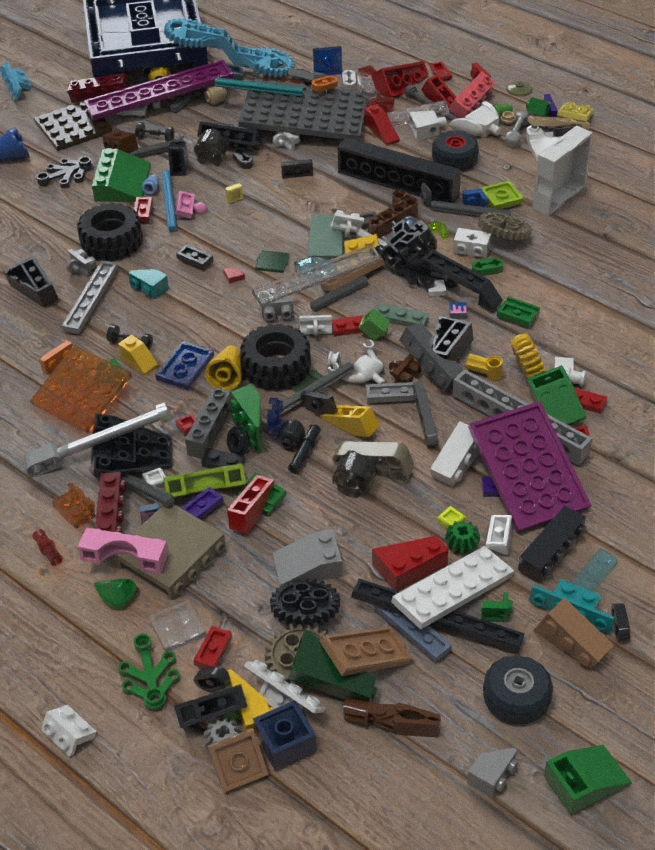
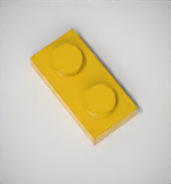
M377 234L344 241L346 256L351 258L377 252L376 246L379 245Z

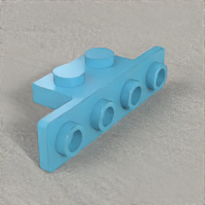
M7 61L1 66L0 74L13 99L17 101L21 90H30L32 85L23 70L11 68Z

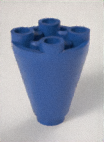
M16 127L9 129L0 136V161L24 158L29 155L26 146L22 143L24 141L21 133H18Z

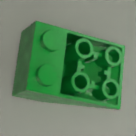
M562 365L527 378L529 393L535 403L541 401L548 415L567 425L587 419L571 380Z
M249 384L231 391L232 400H230V405L233 409L231 417L234 424H238L239 427H243L245 431H248L247 437L250 438L249 444L251 448H255L258 454H261L262 412L260 395L254 386Z
M604 745L566 751L546 761L544 777L571 815L632 783Z

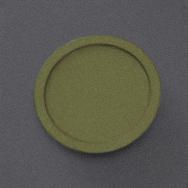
M523 81L512 82L506 88L509 94L519 97L527 96L533 91L530 84Z

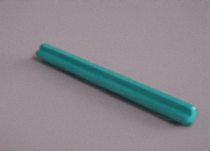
M225 78L215 79L216 87L292 96L303 95L302 87Z

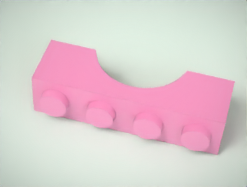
M92 528L85 529L77 546L80 559L83 561L101 564L112 555L128 554L138 560L141 571L161 574L169 555L167 542L164 540Z

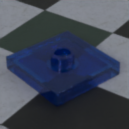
M341 46L312 49L314 72L326 75L342 74Z

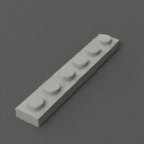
M100 262L62 324L63 331L76 334L81 332L118 269L117 263Z

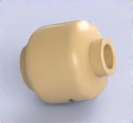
M215 85L208 86L204 92L205 100L211 105L223 103L225 96H227L225 88L216 87Z

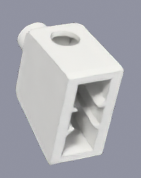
M434 111L409 112V126L416 140L419 141L437 136L439 134V127L446 126V118H437Z

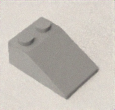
M333 529L313 532L273 553L280 588H282L281 584L289 585V581L296 583L297 579L303 582L308 578L312 582L314 579L321 581L342 577V560Z

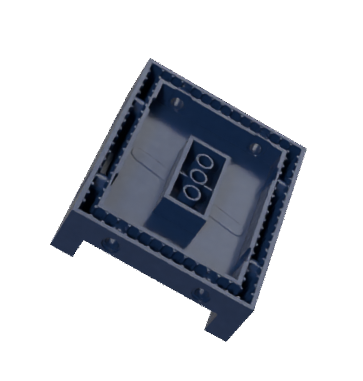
M83 0L93 78L108 76V72L115 73L123 70L131 71L132 69H146L148 67L164 65L173 66L180 63L188 64L192 62L193 68L208 64L206 46H198V48L195 46L192 48L190 46L184 47V45L179 46V43L174 44V41H169V38H166V35H164L166 22H169V20L173 21V18L176 20L178 18H186L187 20L191 18L192 21L197 20L198 23L201 22L196 0Z

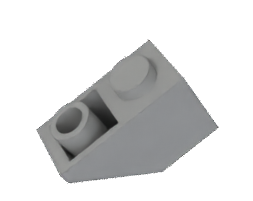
M508 748L481 753L468 771L467 784L493 798L497 791L501 792L504 788L508 773L512 774L518 765V760H516L517 749Z

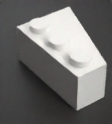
M459 421L430 468L433 478L452 487L461 480L463 474L480 454L467 424Z

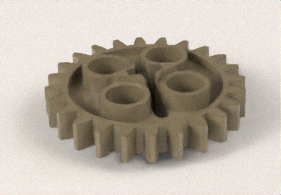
M487 212V214L483 213V215H480L478 221L479 227L482 230L490 232V235L503 237V239L507 238L516 241L520 239L523 241L530 238L532 232L531 226L528 225L529 223H525L524 220L514 218L512 215L507 216V214L494 212L491 214Z
M290 624V630L282 627V634L275 632L274 639L269 638V645L265 647L266 653L264 656L267 669L271 672L280 673L285 677L284 680L286 682L299 685L303 689V684L288 679L300 639L305 630L319 639L326 635V631L324 630L319 633L318 626L312 630L309 624L305 628H302L301 624H298V628H294Z

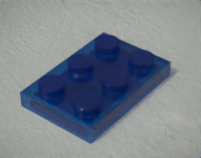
M181 341L155 374V378L157 381L188 390L213 358L214 350Z

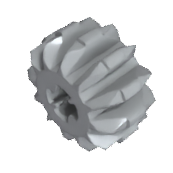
M225 717L220 722L216 718L215 724L208 723V730L204 731L205 747L208 749L210 744L241 733L242 728L237 726L235 719L229 722L227 717Z

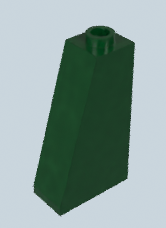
M304 631L288 679L344 700L351 698L368 702L370 697H372L373 701L377 691V687L374 686L376 677L368 672L342 676L320 643V639L312 633Z

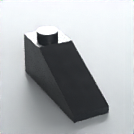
M241 684L174 705L180 728L248 707Z

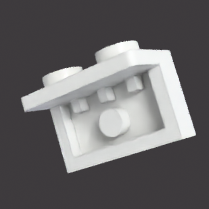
M69 705L46 712L41 731L69 757L74 755L77 745L94 739L97 732Z

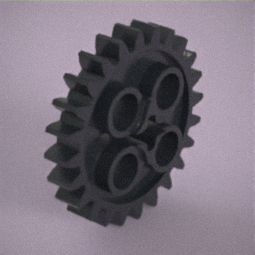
M308 578L303 582L297 579L296 583L289 581V585L281 584L282 588H276V592H272V597L270 598L273 617H278L279 622L285 620V625L293 623V627H296L298 624H301L302 628H305L306 624L314 627V623L322 625L323 620L330 622V617L335 618V613H339L340 595L337 593V589L332 588L331 584L325 585V581L317 583V579H314L312 582Z

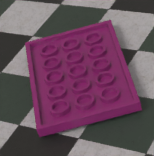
M541 401L469 423L468 428L508 514L512 515L513 525L517 533L550 522L564 506L576 512L591 507L583 486Z

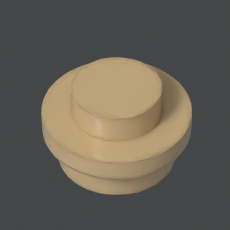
M505 111L502 113L500 120L504 124L509 125L515 122L516 117L513 112Z

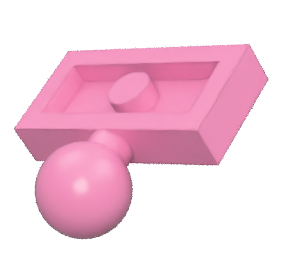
M179 190L175 215L191 219L193 210L197 214H204L207 211V206L203 202L194 204L195 194Z

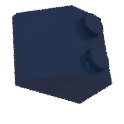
M295 700L253 718L264 752L274 770L317 751L316 735Z

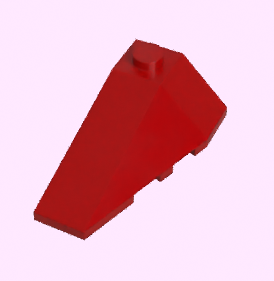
M420 61L382 68L371 76L378 91L387 97H394L403 94L408 85H415L429 74L425 62Z

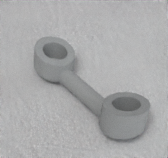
M526 111L516 113V124L513 130L505 135V145L507 147L515 148L519 146V130L521 126L530 124L527 122L528 116H531L530 113Z

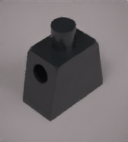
M173 141L168 146L170 176H186L188 166L187 143L185 141Z

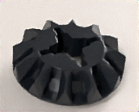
M234 426L228 431L227 446L231 453L244 456L249 453L248 448L251 445L249 444L250 438L247 437L248 431H245L243 427Z

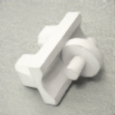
M276 132V135L273 136V144L280 147L284 145L290 151L294 150L295 144L300 142L299 134Z
M337 210L333 217L331 229L343 230L345 235H349L350 232L356 233L361 229L364 218L360 217L357 213L346 215L343 211Z
M331 315L299 316L301 333L314 334V336H318V334H332Z

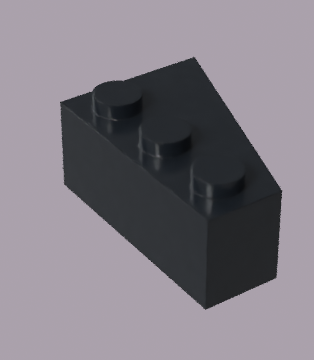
M34 256L3 271L11 287L43 307L59 299L51 281Z
M439 316V323L436 327V335L431 348L440 357L457 362L474 340L472 323Z

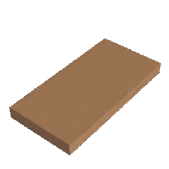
M391 626L324 635L320 639V643L342 676L409 665L413 660Z

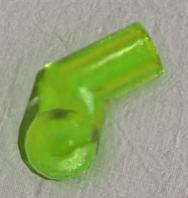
M443 221L429 223L431 231H439L442 238L449 236L448 229Z

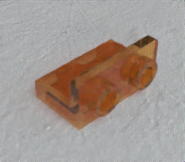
M69 482L67 484L68 492L53 500L52 504L77 529L96 517L94 511L95 503L90 497L87 498L79 486L76 487Z

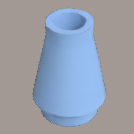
M151 175L142 183V189L146 194H153L157 191L159 181L157 175Z

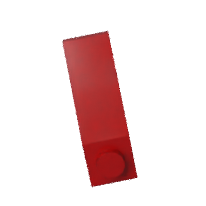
M438 74L427 79L421 89L423 94L429 100L452 113L448 108L456 96Z
M378 104L364 108V124L386 146L400 142V138L386 112Z
M259 475L254 477L227 509L229 529L245 534L249 533L260 517L275 483L274 479Z

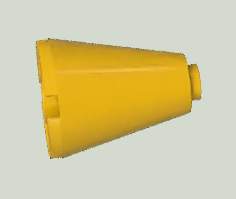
M227 346L207 364L205 378L212 387L231 391L239 385L242 378L240 349L236 346Z

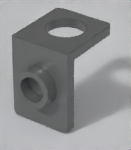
M422 183L421 200L428 208H431V190L425 183Z

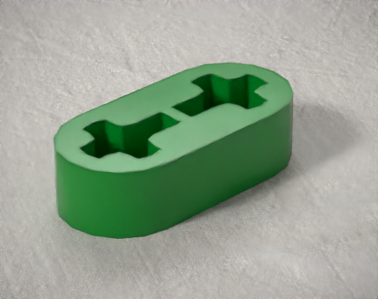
M500 258L477 260L472 263L471 270L482 276L498 274L503 271V260Z

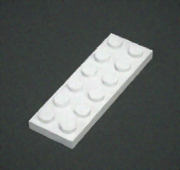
M483 546L392 596L391 602L416 626L422 629L513 577L514 570L486 546Z

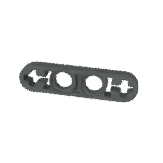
M423 381L413 382L414 399L426 446H437V433Z

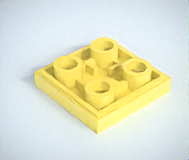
M567 102L558 110L557 116L587 121L593 115L594 109L590 108L589 105L577 106L574 102Z

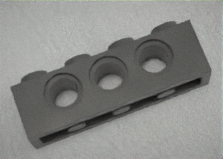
M213 387L185 439L188 456L203 459L207 449L212 448L232 409L230 405V400H232L230 390Z

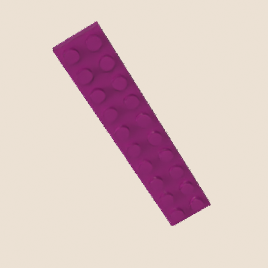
M220 60L87 99L84 102L91 118L99 120L119 112L129 111L133 108L143 107L146 104L156 103L166 98L169 99L203 87L213 86L216 78L233 79V74L224 60Z

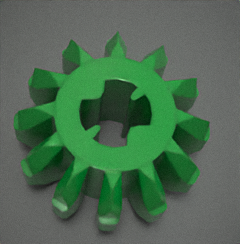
M464 520L461 523L454 521V524L449 525L445 533L447 547L452 549L453 553L459 551L461 555L464 552L471 554L472 550H477L480 541L478 526H473L472 521L469 523H465Z

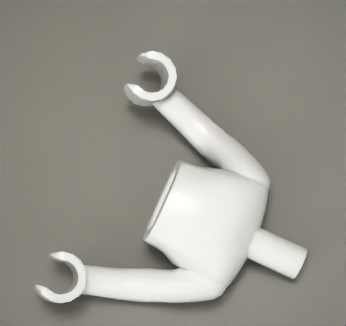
M368 340V346L365 344L362 346L363 352L368 354V356L360 357L353 365L357 374L347 375L342 380L349 383H364L373 379L377 384L385 383V380L379 376L384 366L373 352L374 342L372 340ZM333 363V369L328 367L327 373L329 374L339 368V365Z

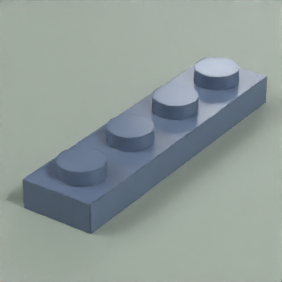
M375 606L376 612L435 663L452 650V645L429 625L420 629L407 616Z

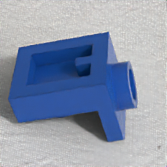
M482 189L463 191L462 204L479 207L487 205V195H484Z

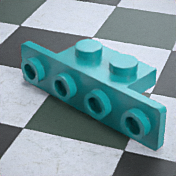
M562 579L554 592L536 585L532 586L529 597L530 603L551 611L565 598L599 631L608 635L612 632L615 617L596 610L602 595Z

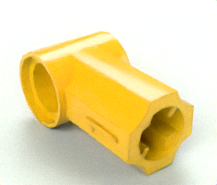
M469 354L466 369L484 373L488 379L495 381L503 376V360L498 356L485 358Z

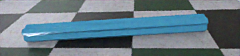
M163 170L162 181L167 226L171 232L177 229L171 176L169 170Z

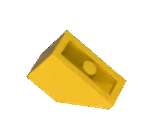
M130 335L118 343L121 360L142 375L146 376L158 367L157 362L144 342L135 336Z

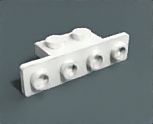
M255 660L245 663L244 667L265 680L259 693L266 698L268 705L273 706L274 709L294 700L301 710L303 706L313 713H323L326 709L320 704L321 701L311 695L307 696L302 692L303 689L293 683L289 684L284 680L285 677L275 671L271 672L262 661Z

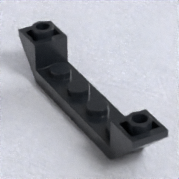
M433 249L425 251L422 255L417 254L408 263V267L419 273H422L429 267L479 294L478 305L491 312H494L503 302V299L489 279Z

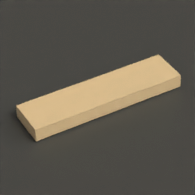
M528 116L527 120L531 125L555 127L581 124L584 129L590 128L588 121L571 118Z

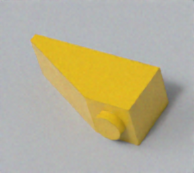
M336 405L338 411L334 415L328 413L320 415L321 419L354 436L370 437L380 426L371 407Z
M229 669L227 671L231 678L229 682L230 688L241 684L248 707L238 710L245 731L252 728L257 736L258 733L253 718L274 708L273 706L269 707L266 698L232 669Z

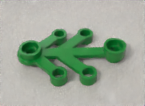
M145 633L138 634L134 638L135 650L141 653L144 671L133 667L128 661L121 662L118 669L121 676L127 677L130 675L146 683L148 690L135 685V682L131 679H127L122 683V689L126 695L135 694L143 698L144 704L148 709H160L166 703L165 693L172 684H177L180 681V673L177 669L168 670L166 678L158 688L156 681L168 666L176 663V656L173 651L164 652L162 659L153 669L149 653L152 648L151 637Z

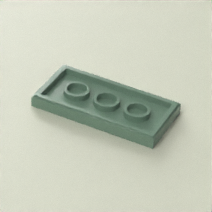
M311 215L308 260H342L343 230L331 229L334 215Z

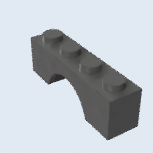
M422 323L406 327L399 341L444 392L453 389V379L464 370L456 361L446 360L432 350L430 339L433 335Z

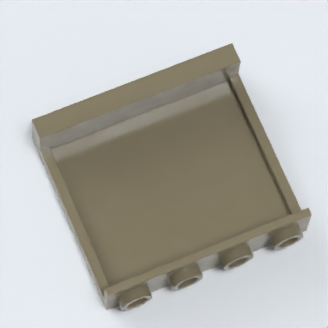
M173 503L171 506L163 505L132 534L134 536L139 535L146 538L161 539L167 542L169 555L161 574L141 571L138 560L131 555L115 554L113 558L115 566L120 569L125 565L167 590L168 597L172 600L176 595L181 594L184 588L191 581L195 580L198 574L205 567H208L218 554L223 552L226 547L224 533Z

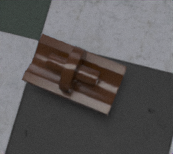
M409 353L404 361H391L389 373L394 376V383L412 382L413 375L410 373L418 376L422 366L414 361V357Z

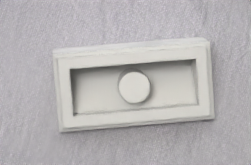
M512 515L491 516L486 541L487 548L504 555L509 554L514 527Z

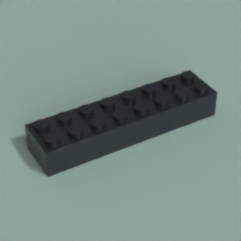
M348 137L337 147L338 173L394 190H404L420 197L421 185L425 183L431 190V201L455 203L460 196L461 169Z

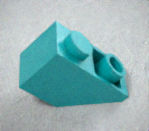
M156 269L128 272L130 286L153 299H156L169 289L167 275Z

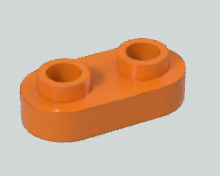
M325 76L312 81L311 88L317 93L334 89L338 86V78L335 76Z

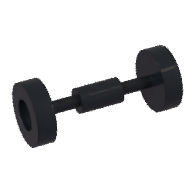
M138 122L135 128L136 137L143 138L146 132L149 135H165L166 142L174 139L175 131L173 127H167L165 132H161V130L151 128L147 130L144 123Z
M112 324L107 330L106 339L108 342L115 343L119 337L124 340L130 334H120L119 326ZM145 333L139 340L144 342L148 350H150L153 337Z

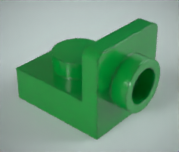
M504 592L503 602L494 600L482 601L481 619L490 622H507L508 613H512L513 601L508 600V592Z

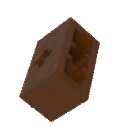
M115 130L102 135L105 149H119L126 153L138 149L135 133Z

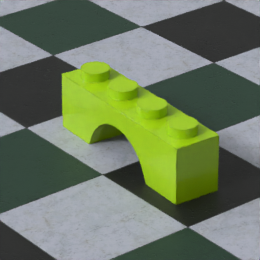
M242 463L163 477L165 491L173 495V497L204 491L208 487L216 489L246 484Z

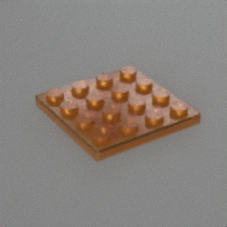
M74 345L31 398L30 402L32 405L70 425L89 433L94 427L95 414H104L131 379L132 374Z

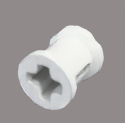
M568 367L566 373L571 383L583 387L586 371L578 372Z

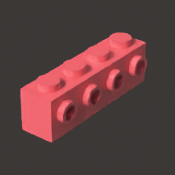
M481 72L454 99L448 110L458 118H464L476 110L480 102L482 103L487 95L489 96L492 93L495 81L484 72Z

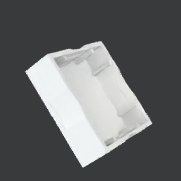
M576 125L538 154L532 209L549 216L569 198L586 187L593 132Z

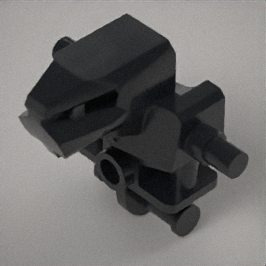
M403 219L398 223L396 221L391 222L393 234L389 238L382 236L387 245L379 244L376 246V251L380 253L381 258L392 266L396 263V256L404 262L403 256L407 253L415 254L417 252L419 255H422L425 251L436 250L437 239L422 220L409 227Z

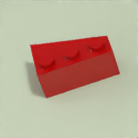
M437 536L421 538L372 549V565L393 590L400 591L447 566L449 549Z

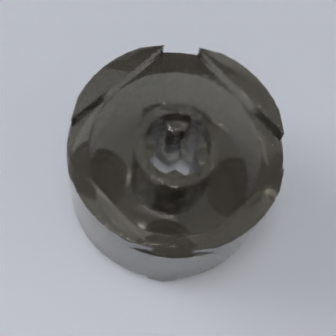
M205 130L204 133H201L194 147L197 161L200 164L210 163L219 166L227 153L229 141L225 136L222 137L217 130Z
M349 450L340 458L332 476V482L338 486L337 490L345 496L358 498L359 495L367 496L377 475V462L373 458H368L365 455Z

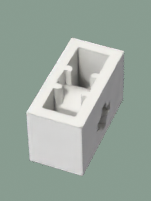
M458 228L454 238L453 253L486 258L490 248L491 233Z

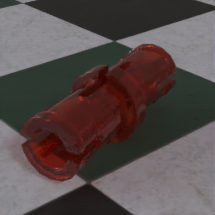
M39 529L40 534L38 531H35L32 537L39 545L40 552L46 555L51 565H56L54 559L60 564L63 557L56 549L54 541L48 538L44 530Z

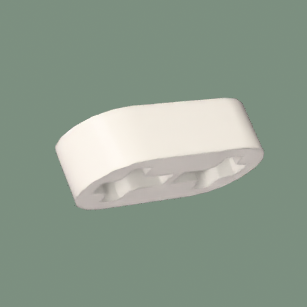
M352 70L344 71L342 73L343 89L355 90V72Z

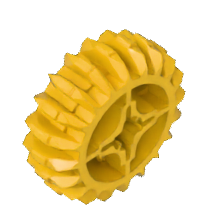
M519 334L511 339L510 345L513 354L526 379L546 372L536 346L528 334Z

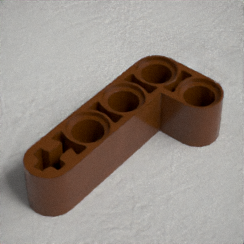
M395 190L392 193V206L368 220V233L372 235L377 234V237L380 239L382 236L392 232V221L398 223L408 216L417 217L418 199L404 190Z

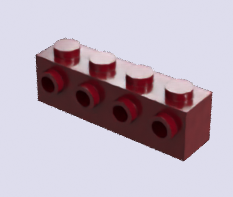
M124 73L70 81L67 92L71 103L125 89L130 87Z
M121 472L100 473L95 529L122 533L121 523L124 520L122 507H125L123 492H126V481L122 480Z

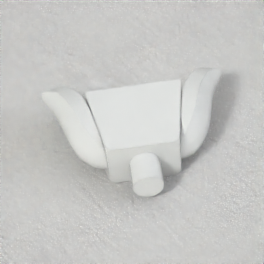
M487 101L482 102L481 107L466 115L465 118L454 119L449 124L450 128L467 132L473 137L480 136L485 138L491 133L498 136L502 130L498 126V112Z

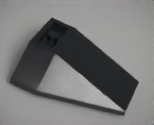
M96 413L93 434L127 420L112 415ZM146 427L91 447L90 471L93 473L121 472V474L151 471L160 467L161 469L172 468V437Z

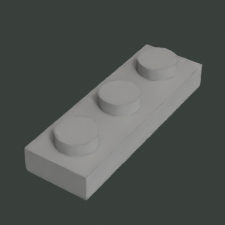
M413 382L366 385L367 403L415 401L412 387Z

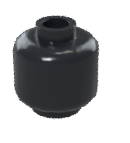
M295 419L287 420L282 424L277 438L283 447L296 448L300 445L302 437L305 435V429L300 421Z

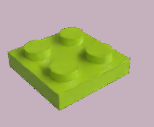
M509 180L480 188L483 190L484 195H487V203L494 209L522 204L524 201L523 196Z

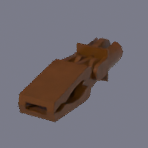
M370 697L369 702L348 698L343 703L344 720L366 725V730L368 725H373L392 731L396 735L438 738L440 734V714L403 703H372V697Z

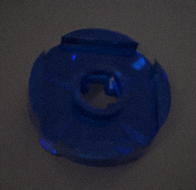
M270 398L269 404H272V409H268L267 431H270L268 436H277L283 424V419H280V414L283 412V400Z

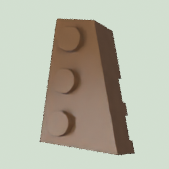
M565 598L533 630L589 670L614 646Z

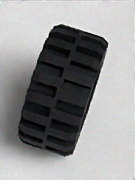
M103 203L100 206H93L92 209L86 210L81 215L77 223L81 248L88 256H92L96 260L115 261V259H124L125 256L129 257L132 255L133 251L136 252L142 243L143 234L140 217L128 205Z
M277 323V325L267 324L265 327L260 326L257 330H252L241 344L240 354L243 374L249 382L254 383L259 388L263 387L265 390L274 389V391L281 388L289 389L290 386H296L299 384V381H303L310 371L311 355L309 340L299 329H293L290 325L283 326V324ZM273 355H283V356H284V357H281V358H267V357L273 356Z

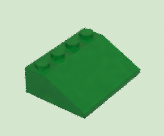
M102 149L92 183L94 201L135 202L136 197H143L142 183L148 178L151 163L119 149Z

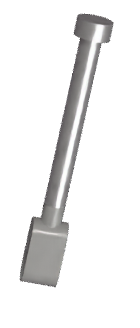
M163 402L155 405L156 409L64 446L59 447L55 443H50L27 452L24 455L27 474L33 477L40 476L61 467L65 457L159 420L162 423L172 420L166 403Z

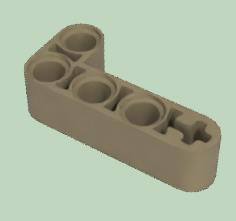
M343 441L339 444L332 458L337 466L344 468L388 469L392 479L398 483H406L414 468V462L409 449L404 444L398 442Z

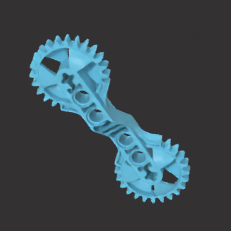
M173 18V21L169 20V22H166L164 28V35H166V38H169V41H174V44L179 43V46H190V48L193 46L196 48L198 46L222 49L234 65L251 68L254 71L258 70V73L268 74L269 77L272 75L275 78L277 76L282 77V75L287 77L289 68H294L295 66L293 57H289V54H284L285 51L280 52L279 49L274 50V48L269 49L268 47L266 49L263 47L259 49L238 46L225 29L209 27L206 24L202 25V22L192 21L191 18L189 20L186 18H178V20ZM283 64L286 66V67H284V68H278L279 66H282Z

